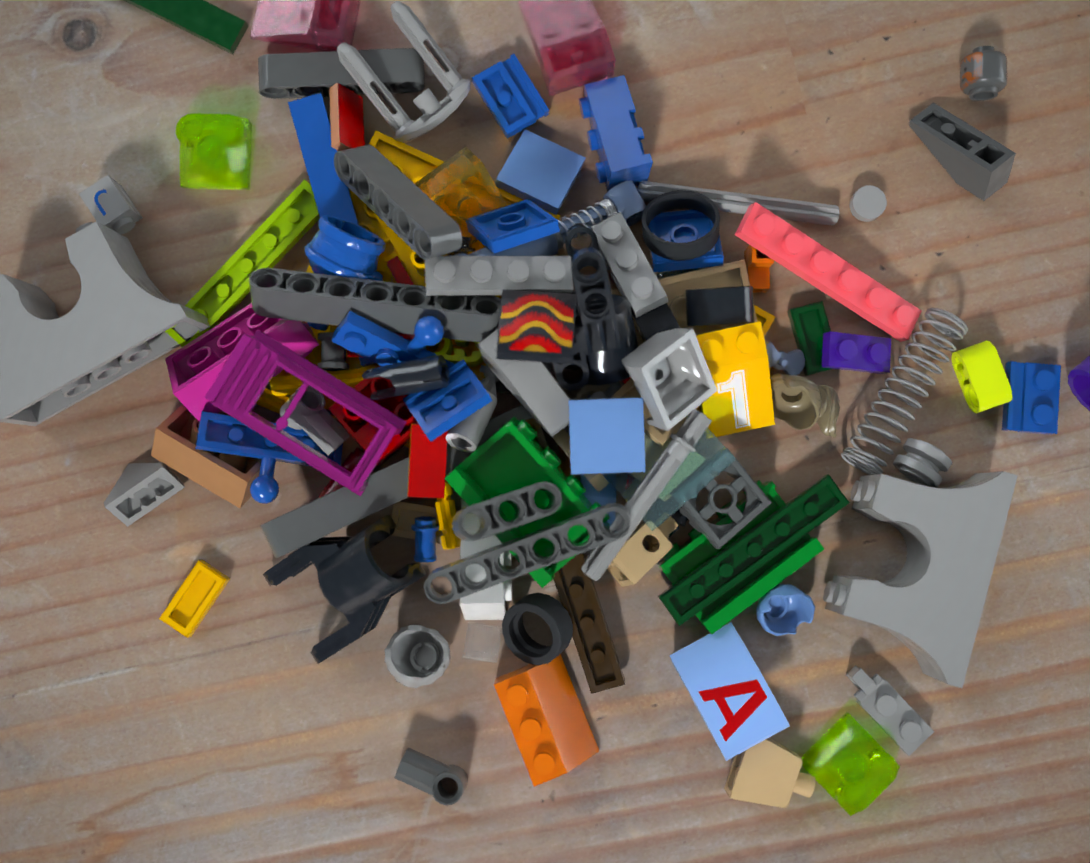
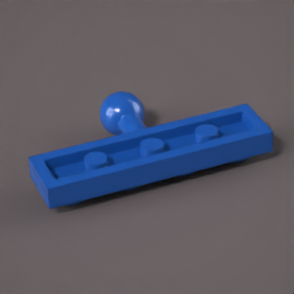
M349 311L334 331L331 342L379 366H386L435 356L436 354L424 348L436 345L441 341L444 335V327L441 321L435 317H422L415 325V337L409 341ZM446 360L448 369L455 365L454 363Z
M205 411L201 412L195 449L261 459L259 477L255 478L250 485V494L259 503H270L279 494V485L274 479L276 461L310 466L232 416ZM289 426L282 429L341 466L343 443L328 456L303 429L295 430Z

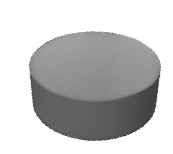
M867 185L859 188L853 194L849 207L856 219L870 222L877 219L885 211L887 200L881 189L876 186Z

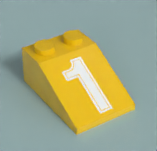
M761 321L696 335L717 388V392L699 405L700 412L712 420L705 430L706 439L775 425L769 361Z

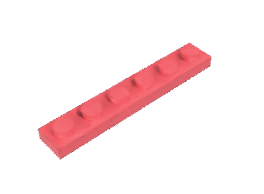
M757 202L749 205L735 236L898 341L909 340L922 310Z

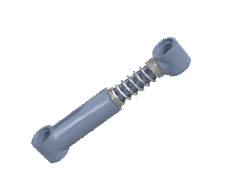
M625 181L610 189L603 196V200L595 203L594 207L588 206L586 211L581 209L578 214L572 213L570 218L564 216L562 221L558 220L560 232L495 254L487 247H484L468 255L466 253H459L454 256H554L558 253V249L564 247L565 235L571 226L577 223L593 226L621 212L630 227L642 220L646 204L633 181ZM576 233L571 239V244L573 239L579 241L582 235L588 237V233Z

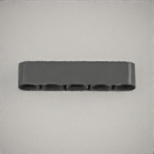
M416 49L358 50L391 94L415 93L425 88L424 60ZM337 51L266 54L258 58L259 94L263 97L271 99L304 98L319 93L323 97H330L329 88L336 83L343 85L358 95H366L339 61ZM370 85L371 88L375 91V93L379 94L373 85Z
M368 144L335 153L334 166L340 180L422 259H432L458 251L461 248L462 234L458 224L374 146Z

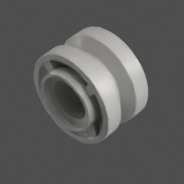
M908 438L903 445V449L907 454L897 455L893 465L910 480L923 486L938 488L942 481V477L938 472H947L952 465L951 459L939 448L928 442Z

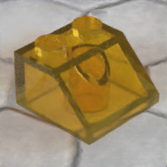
M467 147L460 150L415 183L419 189L458 224L462 234V246L458 251H455L456 254L461 253L478 240L468 232L466 223L468 218L508 206L482 161Z

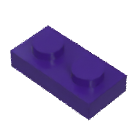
M832 331L823 333L822 368L878 374L890 373L891 338Z

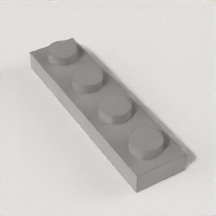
M438 256L425 260L426 296H502V290L572 294L571 256Z

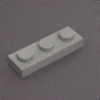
M621 212L591 226L597 236L599 249L626 300L630 302L631 309L636 318L669 302L667 294Z

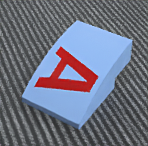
M732 622L721 627L715 633L708 634L669 655L726 761L789 727V723Z

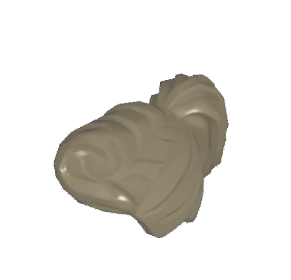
M776 373L770 377L774 418L784 421L796 430L811 428L817 422L825 436L836 437V422L840 411V400L833 387L827 385L817 386L811 380L797 375Z

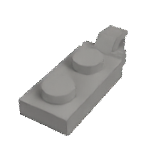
M856 665L846 674L859 689L854 694L857 699L856 702L905 754L910 756L934 733L929 725L896 690L878 674L870 678Z

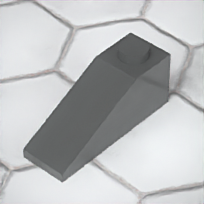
M932 103L910 120L909 126L952 179L976 197L985 201L1008 183L1016 155L1012 150L935 103Z

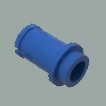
M416 517L415 524L411 526V529L415 531L414 560L421 563L434 562L437 560L436 531L439 530V524L436 523L435 517Z

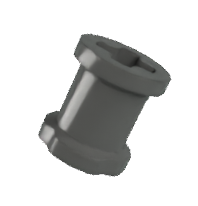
M334 332L318 333V340L321 341V362L317 366L324 371L349 370V364L346 363V348L331 342Z

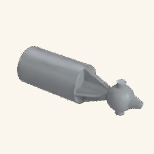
M481 365L480 372H483L485 376L481 384L490 395L492 401L449 429L446 435V441L452 447L462 452L472 453L476 451L497 405L495 382L500 380L487 365Z

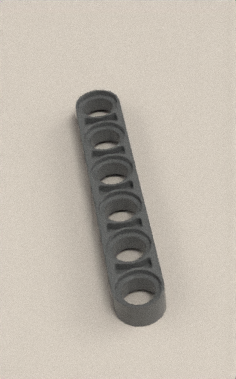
M606 504L433 570L424 584L425 594L434 603H449L616 541L628 533L631 525L630 513L621 504ZM609 512H618L624 517L625 523L621 529L611 531L604 526L603 518ZM574 525H583L588 529L590 537L582 544L574 543L568 536L569 529ZM539 538H547L553 542L555 551L550 556H540L534 550L535 541ZM505 551H513L519 556L520 565L515 569H506L500 563V555ZM470 564L481 565L486 572L485 579L480 582L471 581L466 575V567ZM446 577L451 582V592L444 595L437 593L432 586L434 578Z

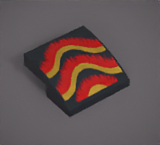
M502 290L496 359L572 364L576 294Z

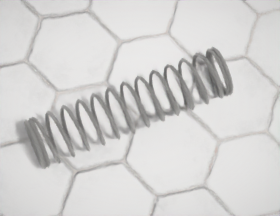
M939 308L927 309V312H925L927 320L919 322L920 331L912 334L914 343L905 345L907 354L898 357L901 366H895L891 370L894 378L885 379L884 383L887 389L878 391V397L881 401L871 402V408L875 413L868 412L864 414L867 424L857 425V430L861 436L855 435L850 437V441L855 448H844L843 453H841L842 458L850 465L869 475L883 473L879 465L886 467L887 463L862 450L853 439L868 441L881 451L894 455L893 450L868 438L861 431L860 427L874 429L885 438L895 443H901L897 436L874 426L867 416L880 417L891 426L904 432L908 431V428L902 423L880 414L875 409L874 404L886 405L902 417L915 420L914 415L907 410L886 402L882 398L881 393H892L904 403L915 408H922V405L917 400L894 391L888 385V381H898L910 391L923 397H929L925 389L912 382L900 379L895 374V369H903L925 384L936 385L935 380L930 376L913 368L906 367L901 359L909 357L926 370L942 374L943 371L938 365L927 359L912 355L908 347L917 346L925 354L938 361L950 362L949 357L943 352L918 343L915 335L923 334L937 346L949 351H956L957 348L952 342L939 335L925 332L922 328L923 323H930L946 336L957 340L963 339V335H966V332H968V327L956 315ZM931 314L949 319L962 330H957L948 324L939 322ZM930 336L935 337V338H937V339H940V340L946 342L947 344H949V345L952 346L953 348L947 347V346H945V345H943V344L937 342L936 340H934V339L931 338ZM926 349H929V350H931V351H933V352H935V353L941 355V356L944 357L945 359H942V358H940V357H937V356L933 355L932 353L928 352ZM920 361L925 362V363H927V364L933 366V367L936 368L937 370H934V369H932V368L926 366L925 364L921 363ZM916 374H919V375L925 377V378L928 379L929 381H927V380H925V379H923V378L917 376Z

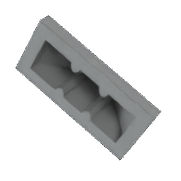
M128 463L104 501V507L128 527L185 486L163 463Z

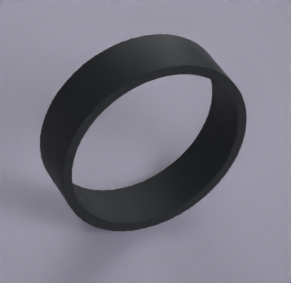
M686 190L667 192L654 198L643 211V240L646 246L660 257L670 260L694 259L709 252L719 238L720 213L718 207L710 198L703 194ZM677 208L699 211L709 217L714 224L711 231L705 236L684 243L663 240L654 235L649 230L648 225L662 212Z

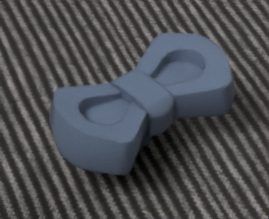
M765 341L769 367L783 370L787 375H798L804 369L805 358L801 350L795 349L785 353L777 351L771 341Z

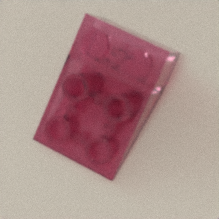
M257 0L250 38L324 52L337 51L338 45L343 42L352 46L361 0Z
M592 0L518 1L549 96L614 75L616 59L606 29Z

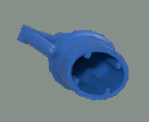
M322 216L319 219L318 232L312 241L304 247L313 273L383 281V276L377 271L379 255L385 250L386 244L384 240L355 223L335 216ZM307 322L312 328L326 331L329 326L328 324Z

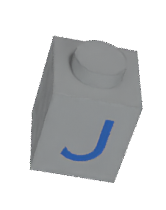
M109 175L79 193L95 220L119 234L129 232L134 228L135 223L143 218L122 185Z

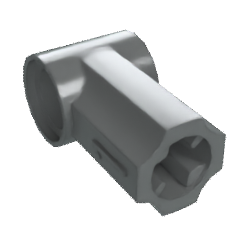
M409 747L395 775V779L432 795L442 805H453L459 801L468 782L467 774L461 767L453 764L446 765ZM445 777L453 778L458 784V790L455 792L445 790L441 780Z

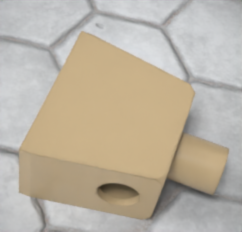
M664 513L655 523L648 520L638 525L607 568L608 572L622 587L636 584L673 548L672 543L668 539L679 529L677 522L669 514ZM644 539H645V540L648 542V544H649V550H648V551L645 550V548L643 547V540H644Z
M767 738L734 757L724 789L728 796L734 800L787 808L793 792L808 798L812 796L816 778L800 772L802 758L773 739Z

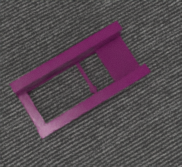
M258 329L254 335H242L205 396L206 399L212 402V405L359 496H362L369 485L366 480L393 436L400 434L407 421ZM279 366L302 380L303 384L283 417L277 419L276 425L253 412L252 409ZM309 385L379 428L353 473L282 430L288 426L289 417Z

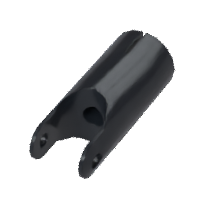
M441 354L368 369L362 374L364 379L383 377L389 379L394 385L391 388L373 392L370 395L372 400L448 387L449 385L448 366Z

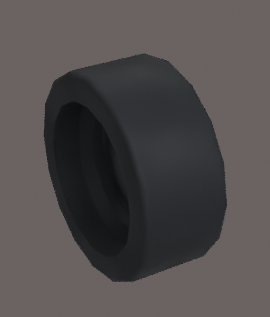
M537 592L524 596L506 611L502 620V634L506 645L516 657L525 663L543 665L550 663L568 647L573 637V624L568 611L561 602L550 595ZM525 611L536 613L546 621L553 635V644L550 646L541 645L528 635L523 625V613Z

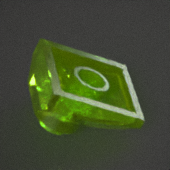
M191 113L183 116L176 125V136L180 141V187L249 190L252 123L249 119L231 114Z
M848 712L801 757L802 766L811 776L816 778V781L850 816L866 809L895 780L900 768L895 759Z

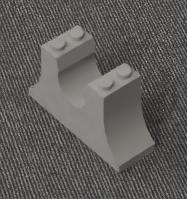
M97 221L83 224L76 229V233L65 238L70 262L77 269L81 279L79 300L66 315L59 318L55 303L40 287L5 274H0V422L37 426L179 347L180 345L165 332L166 330L175 326L173 329L184 340L189 341L198 330L201 332L210 327L208 318L204 314L167 299L148 277L127 237Z
M1005 471L976 473L966 481L948 488L923 486L884 474L861 476L860 480L855 481L851 490L850 498L854 501L852 509L872 521H883L894 526L905 540L907 547L906 562L902 570L894 578L885 582L860 576L834 575L833 580L827 583L824 590L823 600L826 602L825 609L869 622L885 629L897 637L912 652L923 674L946 684L963 688L1018 475Z

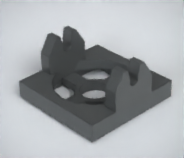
M722 448L671 493L680 505L679 510L681 514L690 520L689 524L698 532L703 533L716 549H720L771 504V501L728 448ZM725 471L727 475L735 480L729 485L718 484L710 474ZM702 482L709 491L708 503L697 511L695 494L698 485ZM720 488H726L732 498L729 506L724 509L716 507L713 501L715 492ZM741 490L746 492V503L742 513L736 507L737 493ZM715 512L727 513L733 522L725 525H716L706 520Z

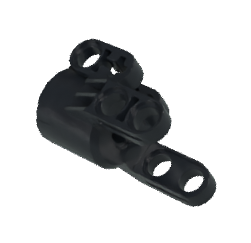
M577 223L571 226L565 235V245L568 256H571L570 267L577 296L573 363H553L558 383L567 390H578L586 385L612 384L629 378L630 375L621 360L638 348L630 302L622 296L611 293L606 264L600 253L594 229L587 224ZM585 232L591 236L590 245L581 250L575 249L571 245L572 237L576 233ZM586 266H592L597 269L592 275H583L579 272ZM563 369L583 370L581 376L575 380L566 379L562 375Z
M390 514L377 520L355 536L322 537L304 545L263 574L269 586H277L287 578L295 577L314 564L317 569L318 583L323 596L330 605L346 616L349 624L313 646L310 653L317 664L376 628L390 598L426 575L420 562L408 564L391 576L384 573L375 563L370 549L392 535L397 527Z

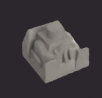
M676 328L656 333L621 360L627 372L634 380V385L651 414V417L646 421L654 427L669 431L717 392L716 385L693 328Z

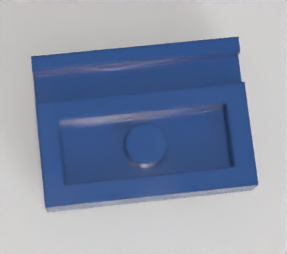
M515 54L510 55V58L504 62L500 61L472 77L475 88L507 139L536 123V120L549 115V108Z
M464 359L448 369V387L414 393L403 398V401L430 442L492 401L490 395Z
M1016 361L1005 363V373L1012 390V400L1003 404L1002 430L1049 435L1057 434L1061 365L1018 363Z

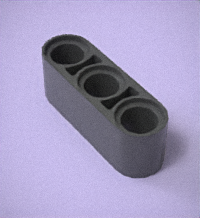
M539 482L463 508L453 517L452 529L455 535L464 541L479 540L553 514L561 505V492L557 486L550 482ZM537 490L544 491L548 496V506L544 510L539 509L534 503L533 497ZM503 501L509 502L514 508V518L510 522L504 521L499 516V505ZM468 513L474 514L480 521L479 530L475 534H469L463 528V518Z

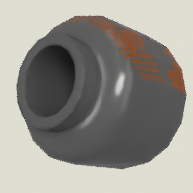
M993 46L977 47L973 50V53L964 57L960 64V89L974 101H985L997 97L998 92L1002 91L1007 85V57L1004 53L995 51Z

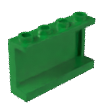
M515 416L444 478L468 506L539 482H550L558 487L561 492L562 501L556 512L494 534L501 543L601 507L598 502L591 504L583 495L586 489L573 474L568 477L561 470L559 465L562 462L554 451L549 447L543 449L534 439L537 437V433L532 426L524 419L519 422ZM537 490L533 497L534 503L539 509L544 510L548 506V496L544 491ZM505 501L499 505V516L504 521L510 522L515 514L513 506ZM608 513L603 518V524L607 529L610 527V524L607 522L610 519ZM574 525L568 531L570 540L577 544L586 542L590 537L588 529L583 525ZM539 538L534 543V550L540 556H550L555 551L553 542L547 538ZM509 551L520 563L519 556L515 552ZM575 556L532 571L529 574L543 588L553 580L554 574Z
M758 480L755 482L771 501V504L720 549L714 548L704 534L698 532L695 528L688 533L690 539L681 546L677 542L672 544L673 548L662 558L663 560L657 563L672 585L786 504L774 489L777 486L773 481L762 483ZM746 497L736 504L741 513L745 507ZM731 501L722 506L720 509L728 507ZM715 512L718 518L712 524L725 525L733 521L727 513ZM806 534L695 614V616L710 634L715 633L823 551L824 547L816 537Z

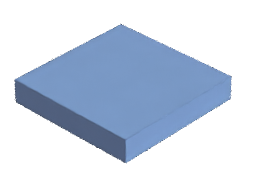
M524 129L498 174L495 186L523 200L529 199L540 208L557 215L586 158Z
M642 397L568 400L571 474L645 472L644 409Z

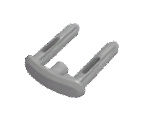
M395 1L390 7L393 20L446 89L447 96L439 102L431 90L427 88L413 100L423 115L416 121L411 120L355 47L343 42L338 45L337 53L339 61L394 130V140L405 143L428 133L448 118L468 95L471 85L470 79H463L411 8L400 1ZM370 85H373L375 87V89L379 92L382 98L392 109L394 114H392L388 110V108L385 106V104L378 97V95L375 93V91L371 88Z

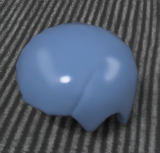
M778 584L763 595L757 604V619L766 632L776 636L788 633L795 635L799 624L803 622L810 624L813 621L815 605L811 597L791 584Z

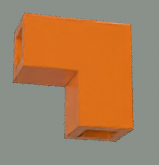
M748 245L744 251V259L750 286H753V293H766L770 289V267L774 260Z

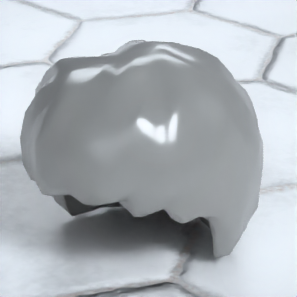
M418 624L402 627L399 631L395 632L385 648V663L396 682L415 689L420 686L433 684L443 675L449 666L451 658L449 643L440 635L439 631Z

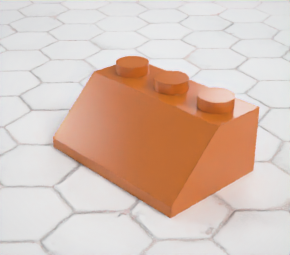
M561 653L548 664H529L495 679L494 687L534 787L567 774L599 752Z

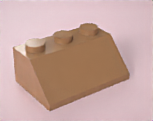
M182 404L156 428L151 456L238 508H241L251 498L250 485L255 478L259 477L261 459L195 449L199 421ZM222 410L218 413V414L228 415L227 413H225V412L222 411Z

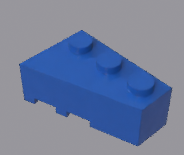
M625 75L584 84L583 98H579V106L583 119L589 118L591 130L587 131V137L591 151L597 150L600 161L595 163L599 183L605 182L608 192L616 185L631 180L635 186H638L640 181H647L653 161L650 153L644 154L641 140L644 139L642 127H637L634 115L636 109Z

